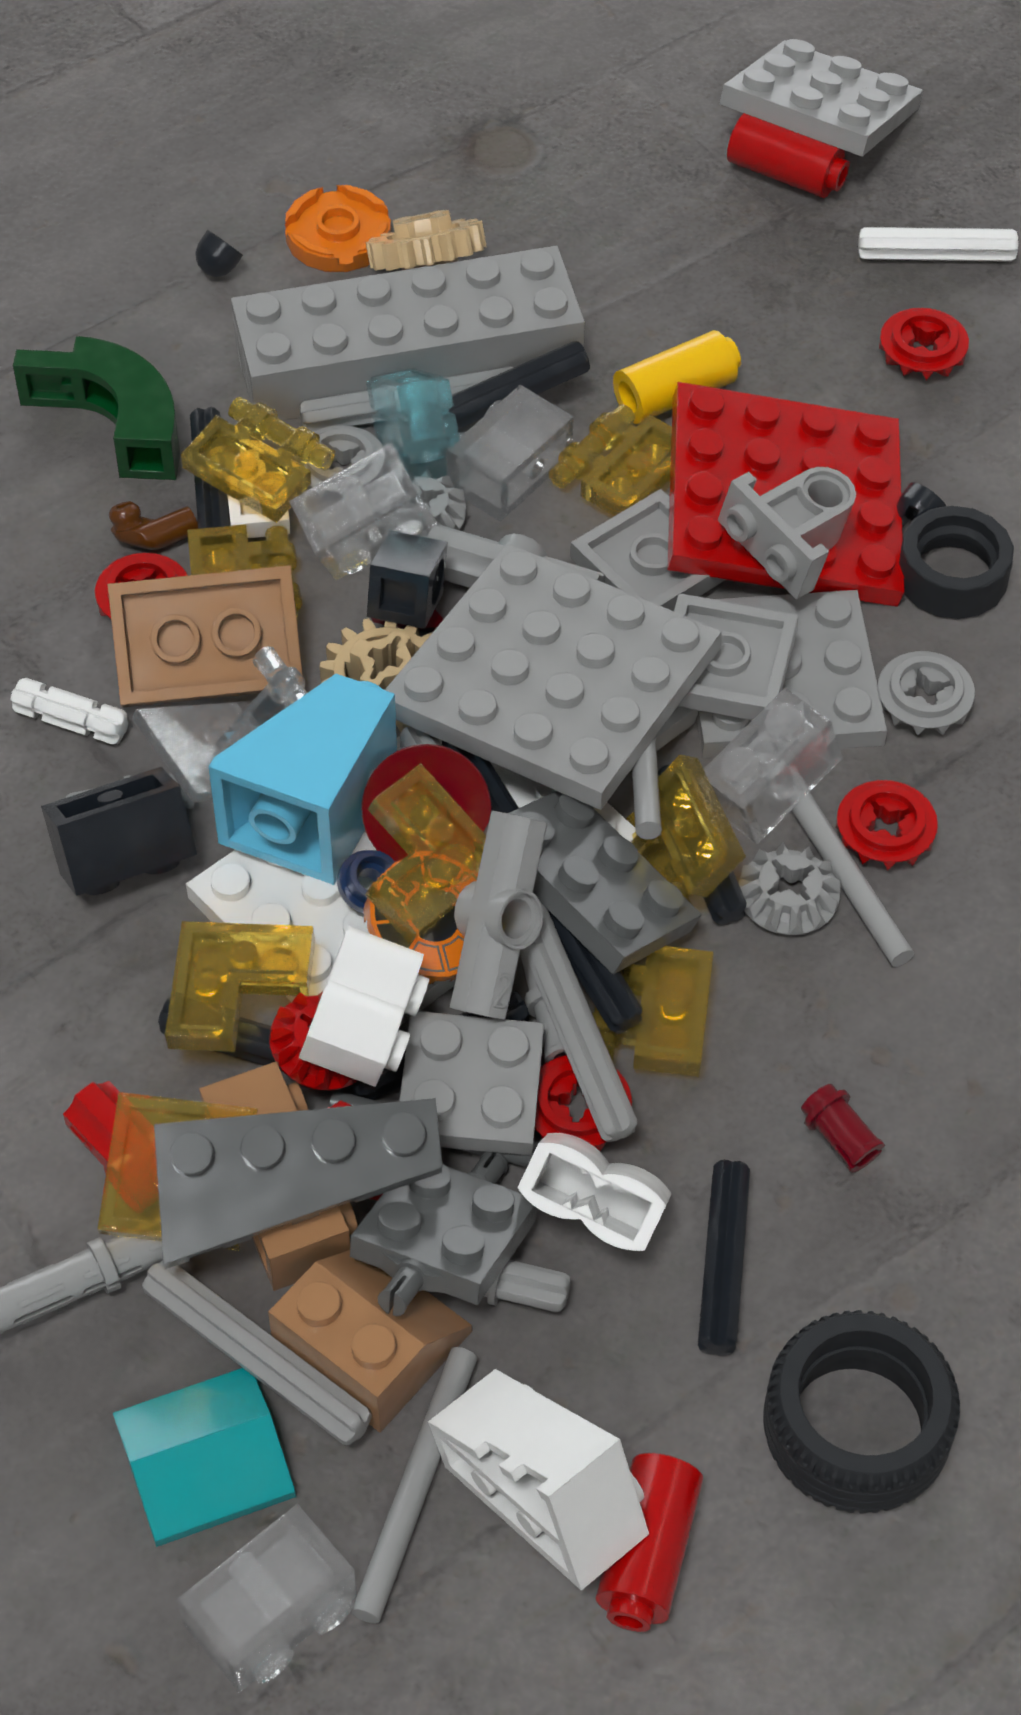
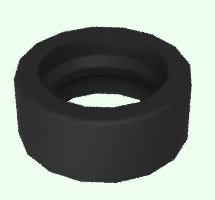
M951 505L934 508L914 518L904 532L899 565L904 575V594L918 608L939 617L954 619L974 617L995 607L1007 590L1013 564L1014 546L1007 530L992 516L968 507ZM946 546L963 548L978 555L988 565L989 570L979 576L967 578L946 576L933 570L922 560L921 555L931 549Z

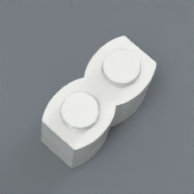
M348 926L299 1058L376 1087L384 1068L396 1072L410 1037V1033L399 1029L403 1015L407 1013L416 1016L429 983V978L418 974L424 954Z
M547 1133L538 1143L517 1187L521 1194L539 1210L563 1219H581L585 1226L604 1242L632 1251H643L646 1249L671 1196V1192L666 1185L650 1172L630 1164L609 1163L605 1156L593 1145L581 1138L564 1133Z

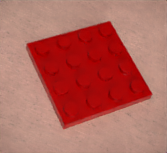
M678 382L673 395L667 570L695 575H709L714 578L785 589L767 573L766 569L740 542L734 540L728 534L725 527L718 521L731 481L750 472L757 479L753 490L761 496L808 469L829 467L840 471L850 479L855 486L856 498L839 541L829 549V554L815 588L809 593L858 590L860 601L898 607L904 594V575L899 565L903 540L902 518L899 516L896 507L901 496L899 419Z

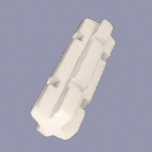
M29 678L20 679L12 691L10 698L12 709L17 713L32 718H37L39 714H42L41 721L86 736L93 731L95 732L94 739L113 745L120 743L127 731L129 723L127 721V713L122 709L107 704L101 705L100 709L97 708L98 701L53 686L46 691V684Z

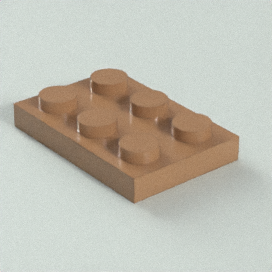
M291 565L108 584L120 704L122 708L266 693L282 684H291L294 689H304Z

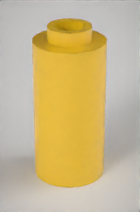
M716 330L707 332L616 371L613 376V388L617 402L623 413L632 423H642L672 409L673 395L678 382L719 389L734 383L738 376V368L741 365L740 352L731 338L724 337L723 334Z

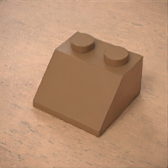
M350 1250L316 1261L268 1311L271 1336L367 1407L372 1414L369 1425L381 1433L447 1360L451 1348L459 1347L472 1332V1325L424 1290L417 1292L407 1306L405 1313L401 1316H393V1308L389 1314L386 1313L378 1304V1295L385 1289L392 1277L381 1268L350 1257Z

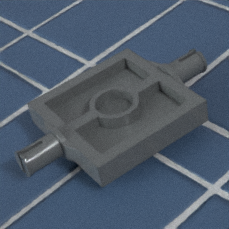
M485 1151L472 1171L468 1173L442 1164V1173L383 1193L353 1232L350 1243V1257L381 1268L392 1277L385 1289L378 1295V1304L386 1313L389 1314L393 1308V1316H401L405 1313L407 1306L417 1292L422 1290L446 1293L478 1305L537 1218L538 1208L532 1205L521 1193L496 1184L508 1168L507 1161L502 1154L497 1153L493 1159V1152Z

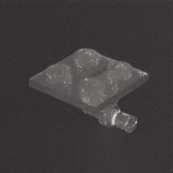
M264 647L255 654V657L258 659H253V665L258 668L268 684L244 711L236 702L136 709L132 719L192 803L213 801L208 767L215 756L307 694V691L304 689V677L295 667H287L274 647Z

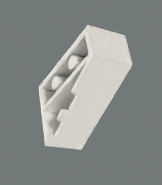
M494 1369L428 1421L445 1468L580 1590H583L649 1535L640 1502L644 1499V1492L629 1470L620 1439L535 1392L528 1385L521 1384Z

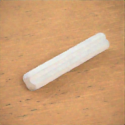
M863 227L858 235V254L863 260L1011 262L1016 259L1019 245L1017 231L1014 229Z

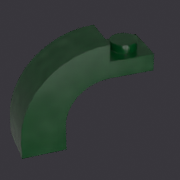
M76 336L73 352L16 349L13 370L20 406L77 408L97 412L110 419L116 425L113 440L119 478L177 479L180 448L174 401L165 379L150 362L119 344L82 336Z

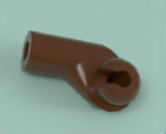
M131 501L119 503L113 506L109 512V519L113 524L111 532L119 542L149 550H159L199 533L196 517L188 506L157 519L141 517L139 506Z

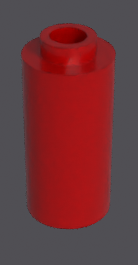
M745 113L738 119L727 148L728 162L822 198H826L832 190L838 192L842 188L850 167V162L844 159L845 150Z
M658 1453L636 1455L632 1459L630 1472L644 1492V1499L640 1502L649 1535L602 1573L595 1598L598 1605L607 1611L606 1617L612 1624L635 1632H646L650 1630L651 1624H661L669 1619L703 1483V1475L696 1467L676 1457Z

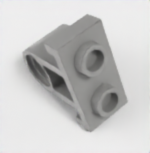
M815 467L802 472L759 496L753 490L757 479L750 472H747L731 481L718 521L725 527L728 534L734 540L740 542L766 569L767 573L797 600L814 590L829 554V549L839 541L856 498L855 486L847 476L838 470L829 467Z

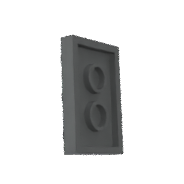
M555 791L508 813L547 822L533 893L613 975L688 934L702 916L682 895L681 891L675 885L668 882L638 852L636 847L622 837L593 806ZM488 825L479 839L483 845L485 844Z

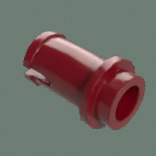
M827 1084L810 1095L801 1106L802 1112L807 1116L804 1124L809 1130L818 1129L845 1161L847 1168L852 1173L857 1172L871 1163L882 1152L881 1149L885 1147V1144L873 1134L848 1104L851 1097L845 1089L838 1091L832 1084Z

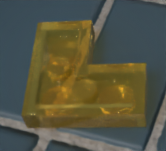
M421 763L374 798L368 808L369 812L406 851L408 856L373 882L365 895L408 943H411L455 907L458 896L465 886L477 881L486 839L483 831Z
M182 921L165 1031L168 1049L235 1052L243 994L297 996L299 992H302L305 996H309L315 948L313 926Z

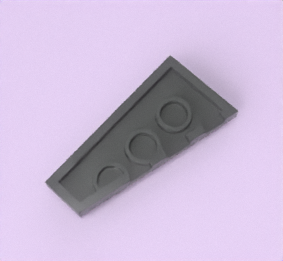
M436 1098L154 1124L165 1269L190 1261L189 1258L220 1247L225 1249L251 1240L252 1236L289 1223L294 1225L317 1217L320 1212L352 1201L357 1203L442 1173L443 1166Z

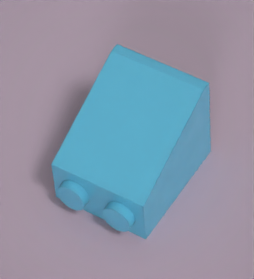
M334 674L215 756L208 768L218 843L334 885L337 881V874L341 865L352 854L365 831L362 818V799L366 784L377 766L397 751L395 694L383 690L372 682L357 681Z

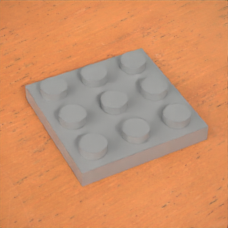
M789 39L782 41L723 85L719 104L863 157L918 110L923 90L908 85V80L901 75L895 73L878 74L861 68V63L851 57H830L815 51V47L806 41Z
M858 590L807 593L797 600L791 594L714 599L798 614V625L774 724L699 710L696 721L703 758L885 745L887 727Z

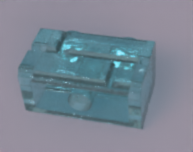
M413 368L374 376L366 382L370 407L377 410V413L372 416L376 438L383 445L395 449L398 458L410 457V463L438 460L445 457L443 448L455 446L460 441L456 416L449 412V409L454 406L449 379Z

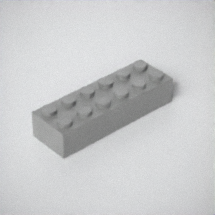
M558 246L231 298L235 346L256 425L301 418L300 403L308 399L507 366L516 367L573 341H579L584 347L585 321Z

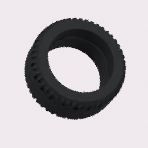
M849 1310L844 1311L843 1314L836 1312L829 1316H823L819 1321L814 1320L807 1326H804L799 1333H796L785 1344L782 1351L778 1354L770 1373L764 1402V1432L769 1450L774 1460L777 1461V1466L788 1480L791 1479L792 1484L800 1489L804 1495L808 1496L810 1494L814 1501L821 1502L824 1506L829 1507L832 1505L836 1507V1510H845L849 1513H854L855 1510H859L860 1514L868 1512L878 1513L881 1509L888 1511L918 1497L939 1476L948 1459L959 1425V1391L957 1383H955L954 1374L948 1361H945L943 1353L938 1350L934 1342L930 1343L928 1337L925 1334H921L916 1327L910 1328L905 1321L901 1322L894 1316L888 1318L885 1317L884 1313L876 1314L874 1311L862 1313V1310L854 1312ZM858 1369L873 1372L896 1384L908 1396L918 1414L921 1433L908 1445L890 1453L861 1455L848 1452L825 1440L812 1427L801 1406L800 1394L811 1382L833 1371Z

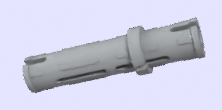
M160 1217L103 1242L100 1237L86 1243V1250L0 1287V1334L103 1289L107 1294L121 1288V1281L149 1269L154 1263H160L163 1260Z

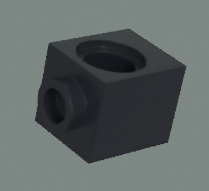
M390 530L370 564L367 617L425 629L443 595L448 542Z

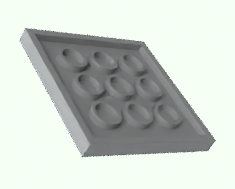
M507 543L385 690L395 694L397 721L601 810L720 650L722 631Z

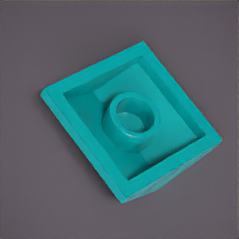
M244 1368L113 1412L156 1547L296 1497L295 1488L270 1411L255 1377Z

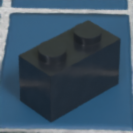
M162 766L41 806L60 875L76 896L84 893L88 895L107 893L117 888L122 880L142 873H165L176 868L180 860L197 855L180 786Z

